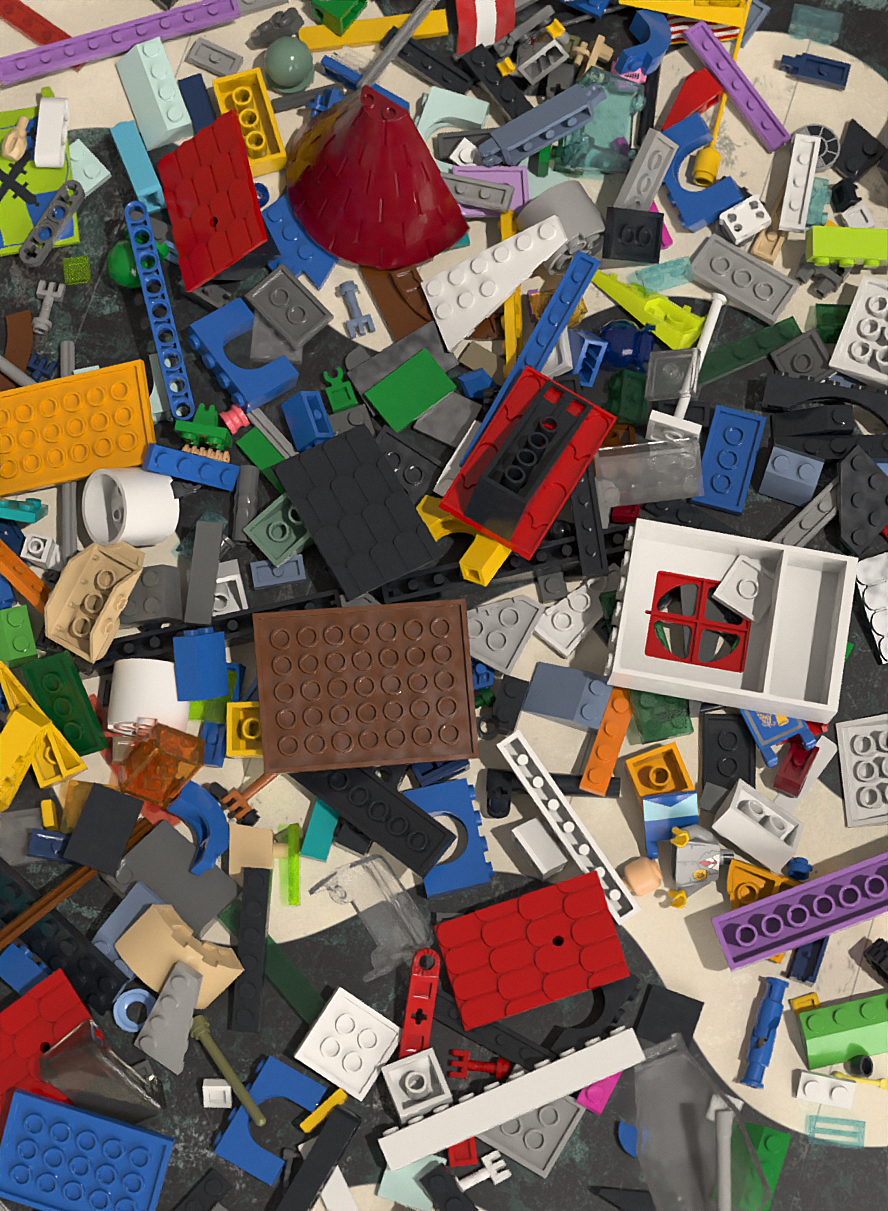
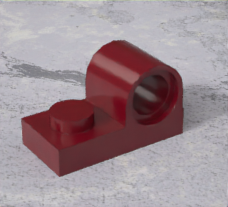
M795 737L776 774L773 788L798 798L820 748L814 746V748L806 750L801 739Z

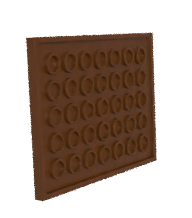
M466 599L252 614L264 775L479 759Z

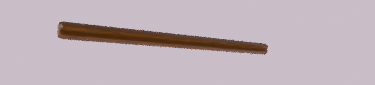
M142 818L136 823L125 851L152 831L153 825L147 818ZM82 865L0 930V950L99 872Z

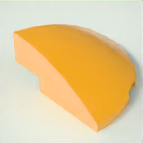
M732 859L727 878V893L730 897L731 911L804 884V882L779 873L776 874L759 866ZM785 952L769 959L781 964Z

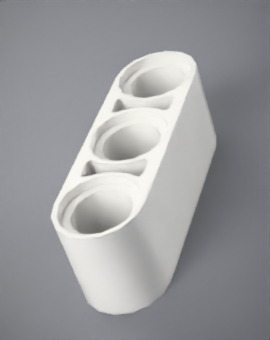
M41 98L35 145V164L37 167L62 168L64 165L70 114L68 98Z

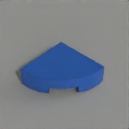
M620 1121L618 1128L620 1143L627 1154L636 1158L646 1132Z

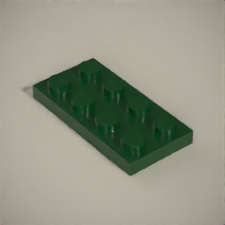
M69 649L26 662L20 666L34 701L47 717L52 720L55 727L80 757L105 750L109 747Z

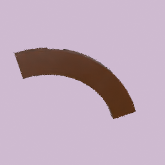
M415 265L390 272L396 289L408 306L427 322L433 320L437 328H439L421 286L423 280L418 274ZM504 312L494 313L485 318L475 328V331L469 337L466 336L465 339L479 341L504 340L505 331L501 323V317L504 315Z
M30 309L5 316L8 336L4 358L25 374L28 371L27 363L31 358L34 343V331L32 330L33 325H31L33 318ZM0 371V392L20 387V385Z

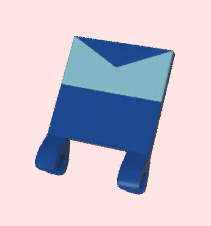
M696 790L642 796L645 850L650 860L658 859L657 841L672 839L673 827L681 829L692 824L699 825Z

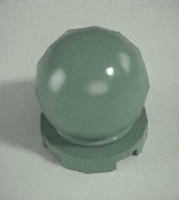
M283 36L275 39L269 45L264 55L265 75L269 87L279 92L281 96L305 91L314 82L315 78L313 56L306 43L297 37Z

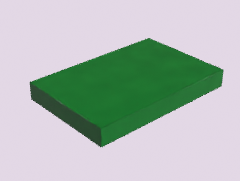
M424 348L364 393V396L386 424L397 433H400L454 392L457 387L427 349Z

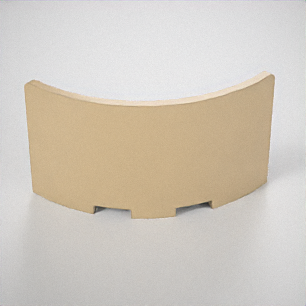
M153 904L115 943L117 952L129 968L144 983L159 994H161L175 965L180 960L202 974L203 978L198 1002L194 1009L206 1008L244 971L232 948L218 946L206 939L200 942L192 936L194 931L179 917L172 905Z

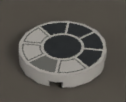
M814 123L804 125L795 132L789 149L791 158L796 134L821 138L815 173L824 172L835 164L839 157L840 142L832 129L825 125Z

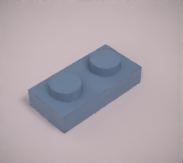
M302 554L294 556L278 568L270 560L250 563L255 590L307 582Z

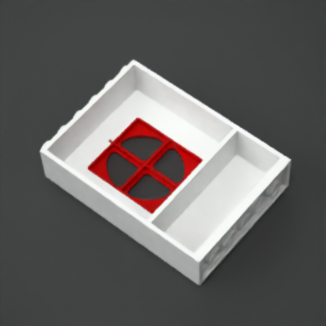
M637 518L634 526H629L624 542V549L628 551H625L620 567V574H623L624 577L621 576L616 592V599L620 600V602H617L612 617V625H616V628L613 627L607 648L612 653L608 655L603 673L604 676H608L607 685L824 724L829 723L838 711L858 558ZM739 555L749 557L775 574L771 604L757 625L742 618L740 625L708 620L704 616L708 590L710 588H718ZM687 584H694L698 587L695 614L693 616L667 613L657 609L659 599L668 591ZM661 621L691 628L692 634L687 658L681 659L673 655L660 643L654 632L655 622ZM703 630L733 634L739 637L738 646L726 657L706 663L700 662L698 659Z

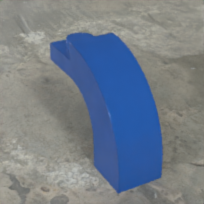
M650 9L638 10L629 27V30L641 45L622 50L614 67L620 75L635 72L639 68L644 76L654 72L659 67L670 45L671 29L667 19L662 12Z
M185 778L173 790L167 810L184 819L194 830L197 837V850L190 872L200 876L206 869L210 870L217 858L228 848L229 828L225 814L215 798L202 786Z

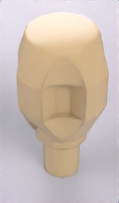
M20 116L16 127L14 126L4 137L1 145V155L5 159L17 162L24 155L27 147L26 128L29 123L28 118Z

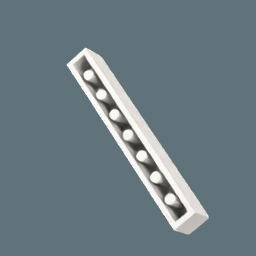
M518 730L497 744L496 747L581 872L586 874L597 870L609 911L615 922L620 925L641 911L631 893L521 732Z

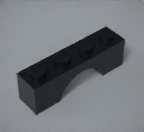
M481 43L462 56V71L475 79L474 86L476 88H482L493 99L506 124L534 107L508 75L502 76L496 66L498 62Z
M629 972L630 976L598 987L604 999V1011L599 1020L593 1025L582 1029L566 1027L550 1051L561 1059L559 1054L575 1048L576 1052L585 1049V1043L592 1039L600 1037L601 1041L605 1040L610 1034L606 1031L610 1023L614 1022L617 1024L625 1013V1010L622 1009L627 1000L633 1002L640 992L641 988L637 985L641 979Z

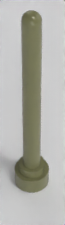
M203 1015L194 1017L192 1028L189 1030L190 1036L202 1042L256 1125L263 1126L266 1123V1118L210 1036L209 1023Z

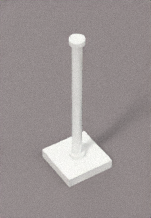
M713 293L710 301L712 304L674 416L652 410L645 439L693 454L695 453L702 425L683 420L721 306L726 302V297L718 293Z

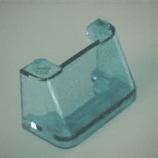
M591 65L577 83L583 89L598 82L605 90L607 98L592 108L594 112L593 121L565 136L562 166L572 171L628 174L631 162L636 158L639 151L634 148L631 149L634 115L643 109L646 102L644 85Z

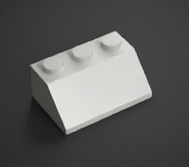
M742 779L735 783L717 811L712 824V828L720 836L729 839L741 851L750 854L764 867L771 869L776 874L796 854L804 827L802 822Z

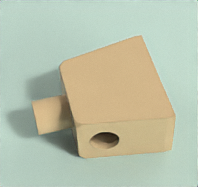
M230 824L229 875L232 879L242 878L244 876V867L268 868L274 871V859H290V843H275L273 830Z

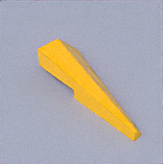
M619 0L620 4L741 28L744 25L746 0Z
M1 660L0 684L10 711L27 704L47 717ZM51 723L31 763L39 786L44 790L68 781L88 769L85 762L55 725Z

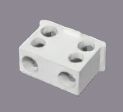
M759 194L749 197L720 214L719 224L725 227L735 245L771 225V217L760 202Z

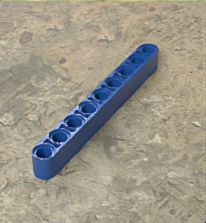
M132 201L126 205L124 210L125 223L171 416L175 423L176 420L192 422L195 417L194 402L148 210L142 202ZM134 211H139L143 214V217L139 220H133L129 215ZM140 235H144L149 238V241L146 244H138L135 239ZM144 260H152L155 265L150 269H145L141 266V263ZM151 284H157L161 289L157 293H150L147 291V287ZM158 308L166 311V315L162 318H157L152 313ZM162 333H169L173 338L170 342L163 343L158 337ZM169 357H173L178 360V364L175 367H167L164 361ZM174 382H180L184 385V389L180 392H174L170 389V386ZM179 407H187L190 410V414L186 417H180L176 414V410Z

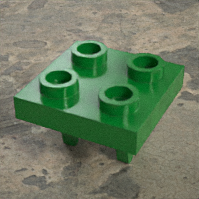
M200 403L193 422L176 420L174 430L179 439L184 441V445L187 444L189 447H199V444L207 445L213 451L218 449L221 452L224 449L231 450L233 439L227 428L218 427V412L215 411L214 405H210L207 411L204 403Z

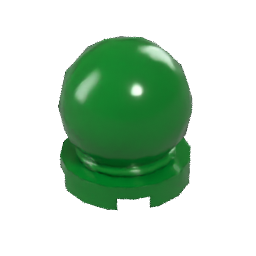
M125 226L122 230V236L125 240L118 241L109 250L107 271L110 278L118 285L134 289L141 286L127 227ZM140 235L135 241L138 244H146L149 238ZM155 241L159 260L164 261L170 250L164 242L159 245ZM144 260L141 263V266L145 269H150L155 265L152 260Z

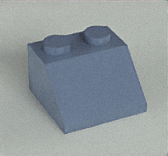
M775 443L758 493L805 508L811 502L825 459Z

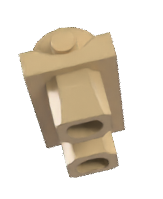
M597 35L596 40L591 41L589 46L586 42H581L580 47L574 46L571 48L570 56L575 59L573 65L580 67L575 81L583 84L586 80L593 83H600L603 80L606 71L595 65L596 61L599 60L606 64L614 51L604 44L605 37Z

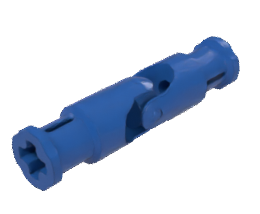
M773 977L765 978L767 985L764 997L759 1002L756 1023L745 1058L747 1065L744 1077L739 1082L744 1086L760 1090L764 1088L762 1084L765 1068L769 1067L777 1034L776 1030L784 1008L782 1000L785 988L789 987V982ZM759 1038L766 1041L761 1048L758 1045Z

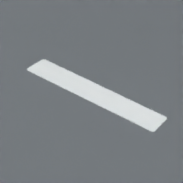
M821 736L815 745L820 749L798 798L781 791L773 801L789 814L793 812L839 749L836 744L825 736Z

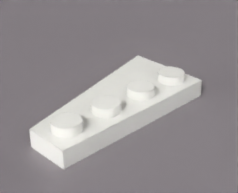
M615 563L608 567V576L590 579L585 585L568 594L562 601L545 610L533 632L566 659L618 601L616 599L618 583L620 584L621 576L624 577V575L620 574V567Z

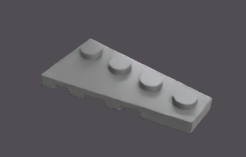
M181 960L175 965L134 1043L136 1047L177 1075L183 1071V1058L189 1041H187L189 1030L192 1028L194 1020L192 1018L193 1011L197 1006L203 978L202 974Z

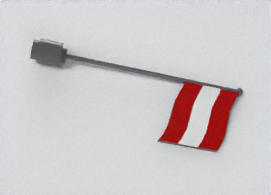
M456 0L458 42L457 54L455 52L452 55L453 61L459 62L458 59H461L464 54L481 43L487 50L493 49L492 45L514 29V0ZM619 4L606 8L604 14L629 7L630 5ZM634 6L635 10H637V9H639V10L645 9V8H640V7H635V6ZM583 15L561 22V24L565 27L594 17ZM540 29L532 31L530 33L533 34L535 32H538Z

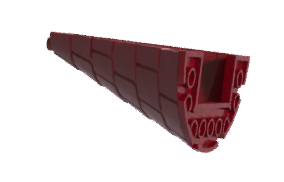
M368 85L343 97L342 100L332 104L331 108L313 116L311 120L303 122L297 131L290 147L286 165V185L289 201L295 217L305 227L307 235L330 255L359 267V264L375 267L376 270L393 271L411 265L416 267L432 261L434 256L446 249L448 251L451 250L470 230V226L461 214L462 211L442 178L441 171L430 154V150L416 128L409 112Z

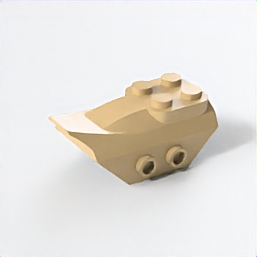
M124 541L112 545H100L94 542L71 558L62 569L60 578L54 590L50 592L44 607L45 636L93 664L96 660L103 658L119 629V615L126 607L128 597L143 570L142 566L146 553Z

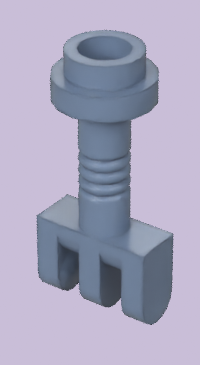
M353 280L341 283L339 285V295L346 297L353 318L346 321L351 339L356 338L355 327H358L361 336L366 335L364 324H368V329L371 333L375 332L371 314L362 316L355 295L359 291L358 285L354 284Z

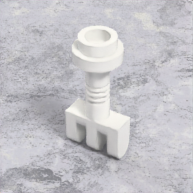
M496 1150L481 1158L485 1166L484 1168L461 1180L457 1176L454 1178L462 1189L466 1190L491 1177L495 1185L510 1177L511 1173L507 1169L498 1174L497 1171L504 1168L506 1164L504 1160L492 1163V1161L501 1156L499 1151Z

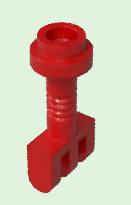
M451 1050V1056L461 1057V1061H450V1067L460 1068V1072L449 1071V1078L468 1080L469 1071L496 1074L497 1080L509 1077L510 1061H505V1058H499L498 1063L478 1062L470 1060V1051Z

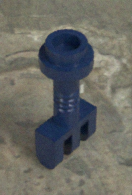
M33 353L27 363V369L32 371L30 378L37 383L42 376L51 379L57 369L58 362L52 361L49 367L46 368L49 358L42 357L39 364H37L40 354Z

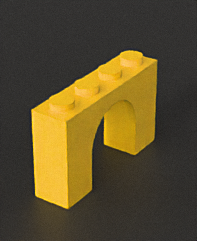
M425 495L416 509L436 542L443 536L456 532L468 533L475 537L474 542L461 558L459 564L464 579L487 586L512 550L476 530L473 526H469L452 516L451 513H447L438 506L442 498Z

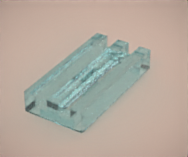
M810 1115L807 1144L864 1149L866 1121ZM816 1122L859 1127V1132L816 1127ZM815 1133L858 1138V1143L815 1138Z

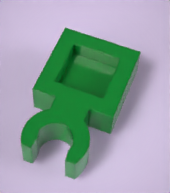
M337 367L338 376L336 378H330L328 372H324V381L330 386L325 388V392L333 414L358 406L350 381L342 383L344 377L340 367Z

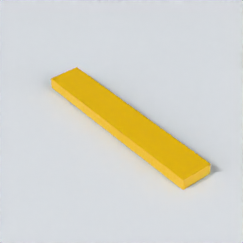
M445 9L429 12L430 14L422 20L423 22L417 27L418 29L414 31V34L412 33L411 37L416 40L447 36L448 26ZM412 13L356 20L342 36L325 25L302 27L298 30L299 39L306 43L311 53L377 45L381 43L393 25L401 29Z

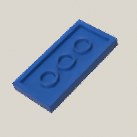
M716 405L691 503L741 516L767 417Z

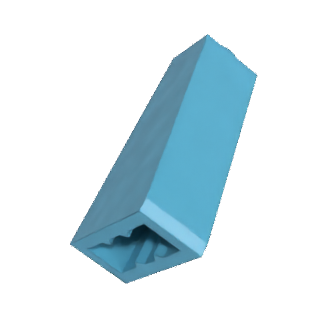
M134 120L119 122L115 127L110 128L137 201L142 202L146 206L148 214L167 208L162 188Z

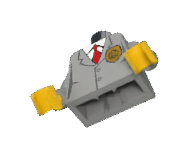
M554 19L548 27H543L538 32L533 33L528 40L518 47L515 63H512L510 58L507 57L504 61L497 63L496 66L503 77L508 74L521 78L525 77L531 85H534L570 57L563 48L570 40L569 34L565 31L562 24L557 19Z
M692 824L681 829L673 827L672 839H670L672 843L671 878L675 888L678 889L677 891L669 890L668 897L674 899L669 905L677 909H682L686 904L687 898L719 878V865H730L731 860L734 859L733 849H720L716 836L698 824Z

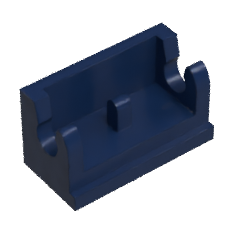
M469 760L417 763L410 765V768L420 788L443 783L469 770L470 762Z
M830 935L795 948L786 979L812 987L816 982Z

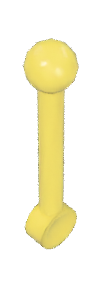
M839 1071L833 1075L856 1080L857 1083L880 1086L884 1090L888 1089V1079L886 1078L881 1080L843 1075Z

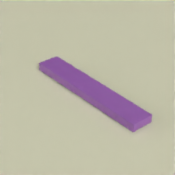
M701 20L685 30L682 34L683 38L713 78L720 84L725 94L770 154L792 139L790 134L705 21Z

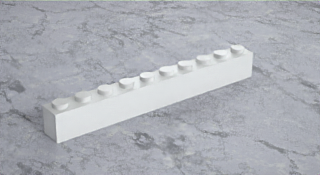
M625 1026L619 1027L610 1032L612 1036L603 1041H601L600 1037L592 1039L585 1043V1049L576 1052L575 1048L559 1054L561 1059L553 1063L549 1059L534 1065L536 1070L525 1074L523 1070L509 1076L510 1082L500 1086L499 1081L484 1087L485 1093L475 1097L474 1093H470L459 1098L460 1104L450 1108L446 1104L434 1109L435 1115L424 1119L423 1115L409 1120V1126L399 1130L398 1126L384 1131L382 1133L384 1137L378 1141L390 1170L393 1172L645 1061L646 1058L633 1029L627 1030Z

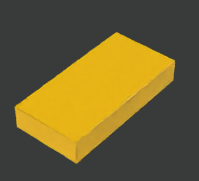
M339 1088L299 1126L306 1134H310L331 1115L338 1104L342 1105L348 1099L347 1094Z

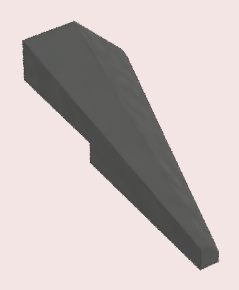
M694 584L682 585L679 588L681 615L693 616L695 614L698 587ZM710 588L707 594L704 616L708 620L723 622L727 607L712 598L716 588ZM682 625L685 659L689 654L692 630L690 627ZM702 631L698 653L700 662H713L720 632ZM688 699L689 718L699 717L702 701Z

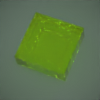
M88 255L63 259L66 285L92 282Z

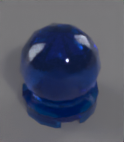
M615 318L606 322L596 335L608 343L602 362L614 369H626L635 365L637 373L647 375L648 368L644 366L645 362H651L655 342L651 331H656L657 324L646 322L645 327L640 329L635 322L626 318Z

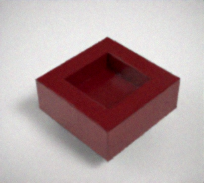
M615 496L612 513L613 522H636L637 518H640L641 497Z

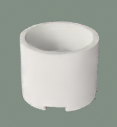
M142 467L105 468L93 472L85 484L82 496L83 520L91 539L100 545H112L122 541L131 546L162 544L161 542L167 536L173 535L179 518V499H174L170 485L173 481L171 476L146 470Z
M122 659L116 661L113 669L107 717L108 729L132 737L140 735L166 740L184 738L188 726L190 701L178 702L175 663L153 659Z

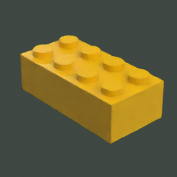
M260 67L211 80L220 114L227 113L231 109L237 110L252 177L286 169L287 155Z

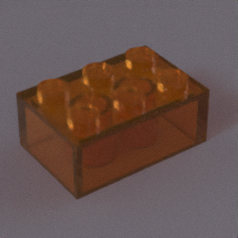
M157 722L119 765L118 791L166 807L204 766L205 739Z

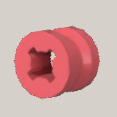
M235 404L231 405L229 411L218 414L231 435L236 434L240 427H246L250 424L242 409L238 408Z

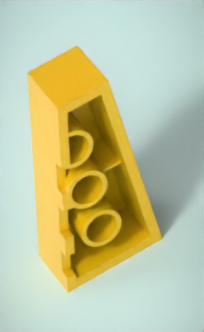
M27 704L18 709L14 708L6 718L7 724L0 733V813L9 808L52 723V720Z

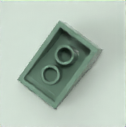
M285 492L243 529L277 568L314 543Z

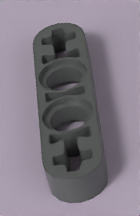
M68 180L61 186L22 245L19 256L27 267L36 268L43 263L83 202L85 191L78 181ZM76 189L78 192L76 196L68 194L69 190L74 191ZM57 208H64L66 210L65 216L61 219L53 218V212ZM43 229H51L52 235L49 239L42 240L39 238V234ZM34 241H37L38 244H40L41 246H44V247L41 248L39 245H38V247H37V246L35 245ZM35 251V253L37 254V257H36V258L31 257V258L29 259V257L27 256V253H28V252L33 253V252Z

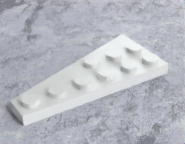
M553 215L421 282L448 352L452 353L458 348L457 345L466 336L469 337L485 318H488L506 301L523 280H527L543 261H546L568 240L557 215Z

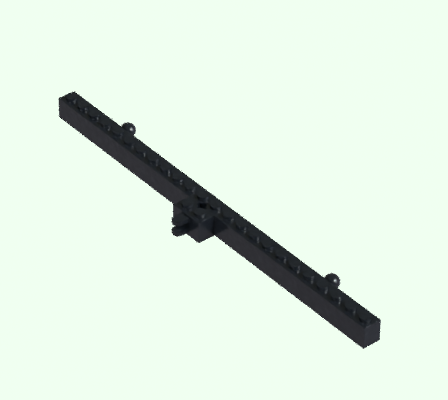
M666 515L647 519L668 524ZM561 520L554 522L550 528V534L555 540L540 543L530 561L520 556L519 553L511 551L487 586L464 579L459 562L409 572L368 593L381 604L438 601L532 580L539 576L580 569L576 535L569 537L571 528L567 522ZM635 522L603 529L607 562L624 559L625 551H628L624 549L625 537L628 534L629 526H634ZM338 588L213 616L211 627H213L214 632L224 631L225 648L254 642L253 613L341 607L340 595L344 594ZM162 623L142 626L145 632L114 638L104 657L96 660L94 664L70 650L69 652L81 680L112 674L114 663L122 659L175 660L173 637L183 636L184 630H194L207 626L185 625V623L161 628Z

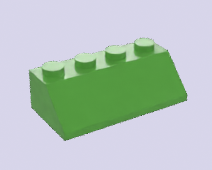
M888 993L799 1013L796 1016L809 1071L848 1062L860 1055L870 1057L888 1052Z

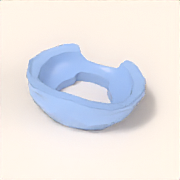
M132 989L124 992L117 999L114 1005L113 1016L116 1024L122 1030L137 1032L143 1028L145 1022L137 1025L127 1018L126 1009L132 1002L139 1001L144 1003L147 1008V1016H149L156 1003L155 998L149 992L143 989Z

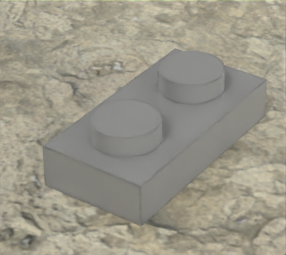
M201 37L198 38L188 55L189 62L221 77L236 74L244 62L242 56Z

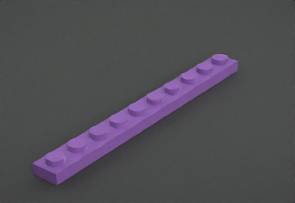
M202 0L0 58V82L4 86L130 50L136 44L157 37L165 40L241 18V13L236 0Z

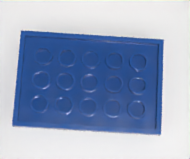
M17 1088L14 1092L0 1145V1197L42 1211H156L176 1138Z

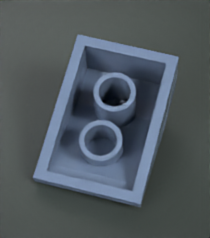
M539 662L522 711L597 736L613 685H607V677L592 672Z
M141 881L137 882L92 940V943L130 978L129 982L136 978L137 975L119 955L115 948V943L153 904L168 905Z

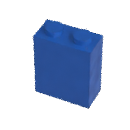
M213 627L184 630L183 636L173 637L178 702L202 701L229 695L224 631L214 632Z

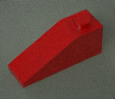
M705 67L698 72L693 71L686 77L662 126L661 132L696 112L700 115L721 100L723 88Z

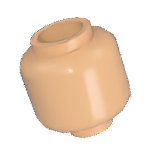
M643 856L625 866V877L622 878V882L629 892L634 891L636 895L644 896L659 888L661 879L664 876L655 859L650 860L648 857Z

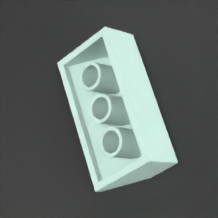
M160 37L136 44L116 63V67L147 151L194 136L190 117Z

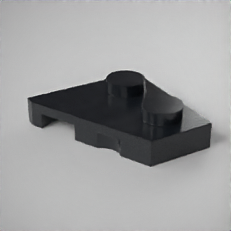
M852 118L849 122L835 171L843 178H851L853 184H856L882 159L888 149Z

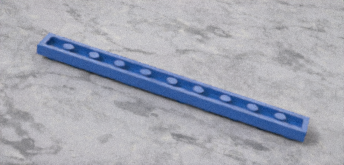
M579 250L577 251L461 459L459 467L462 468L525 367L528 365L541 373L597 272L601 261Z

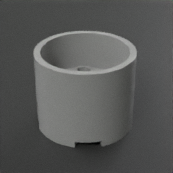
M577 180L562 182L541 193L520 212L516 219V226L522 232L553 215L559 217L568 240L546 261L541 263L551 276L565 274L578 250L592 257H595L603 250L605 219Z

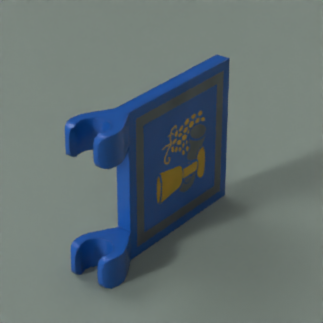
M738 708L768 768H772L778 763V758L771 746L799 734L806 750H810L816 745V740L803 719Z

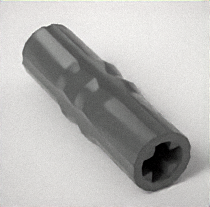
M252 465L240 466L234 496L235 505L233 508L231 541L241 546L253 545L251 538L243 531L257 515L260 469Z

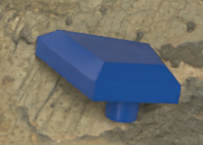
M483 367L458 375L464 394L469 400L483 399V388L499 387Z
M471 658L473 690L476 691L483 687L493 686L494 669Z

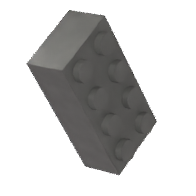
M165 564L142 567L143 570L128 597L127 605L119 615V629L183 620L179 568Z

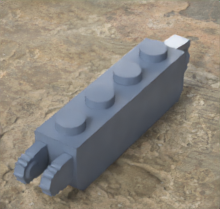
M598 82L583 89L577 83L490 132L492 138L486 140L483 144L481 143L478 147L479 155L483 156V166L491 168L502 161H505L507 165H515L593 121L594 112L592 108L607 98L605 90Z

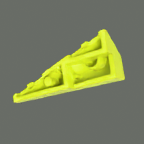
M599 269L595 273L592 281L676 353L689 349L701 335L707 314L704 317L691 313V307L684 305L681 308L668 300L669 297L635 282H632L631 285L625 284L618 280L617 274L611 273L609 276Z

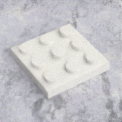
M337 986L293 1054V1057L362 1102L381 1072V1067L385 1066L399 1044L402 1029Z

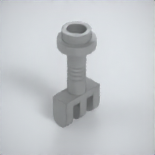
M40 280L36 295L37 298L43 299L39 317L33 318L31 323L33 325L32 330L35 333L46 335L51 330L52 323L48 319L53 301H63L66 284L60 283L58 291L55 292L56 282H50L48 290H45L46 281Z

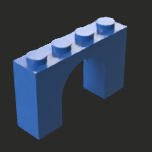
M698 112L661 132L679 146L661 184L662 186L667 185L670 192L666 195L671 205L678 207L681 214L677 215L684 229L688 227L695 233L718 220L723 212L745 200L736 181L731 176L703 191L692 192L682 188L679 181L681 163L690 153L714 140L704 118Z
M239 297L190 324L187 340L191 348L197 349L205 366L208 369H212L216 374L220 386L229 391L234 404L238 408L241 407L245 414H248L295 387L299 373L285 355L261 368L252 370L237 367L228 360L223 350L224 346L229 341L251 330L255 317Z
M463 778L405 791L404 796L432 817L447 816L460 822L468 835V844L464 853L451 863L434 866L423 880L427 899L490 886V878L494 877L491 861H485L484 852L488 851L485 835H479L478 826H482L479 810L474 811L472 801L476 800L473 784L468 785L467 779Z
M269 1056L268 1060L263 1059L255 1072L258 1074L254 1084L249 1083L246 1086V1090L257 1106L267 1099L279 1097L288 1099L311 1113L319 1108L328 1092L326 1087L272 1056ZM242 1104L239 1109L235 1107L227 1120L230 1125L226 1132L221 1131L213 1144L216 1147L214 1153L273 1187L287 1163L256 1144L250 1131L251 1116Z

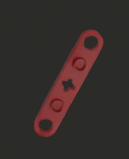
M429 947L418 949L412 958L397 1061L428 1049L440 968L439 955ZM424 954L431 955L434 959L433 965L428 969H423L419 966V959ZM417 1009H421L422 1013L426 1015L425 1018H420L419 1022H416L415 1018L411 1016L412 1013L417 1012Z

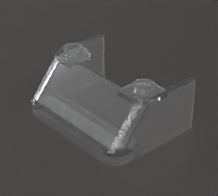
M374 854L335 868L308 890L310 895L327 890L334 902L341 905L351 903L378 947L371 953V960L375 969L362 978L365 983L391 972L413 958L414 953L418 949L429 947L434 943V934L389 862L379 854Z

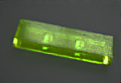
M290 824L288 826L289 905L291 907H301V826L299 824Z

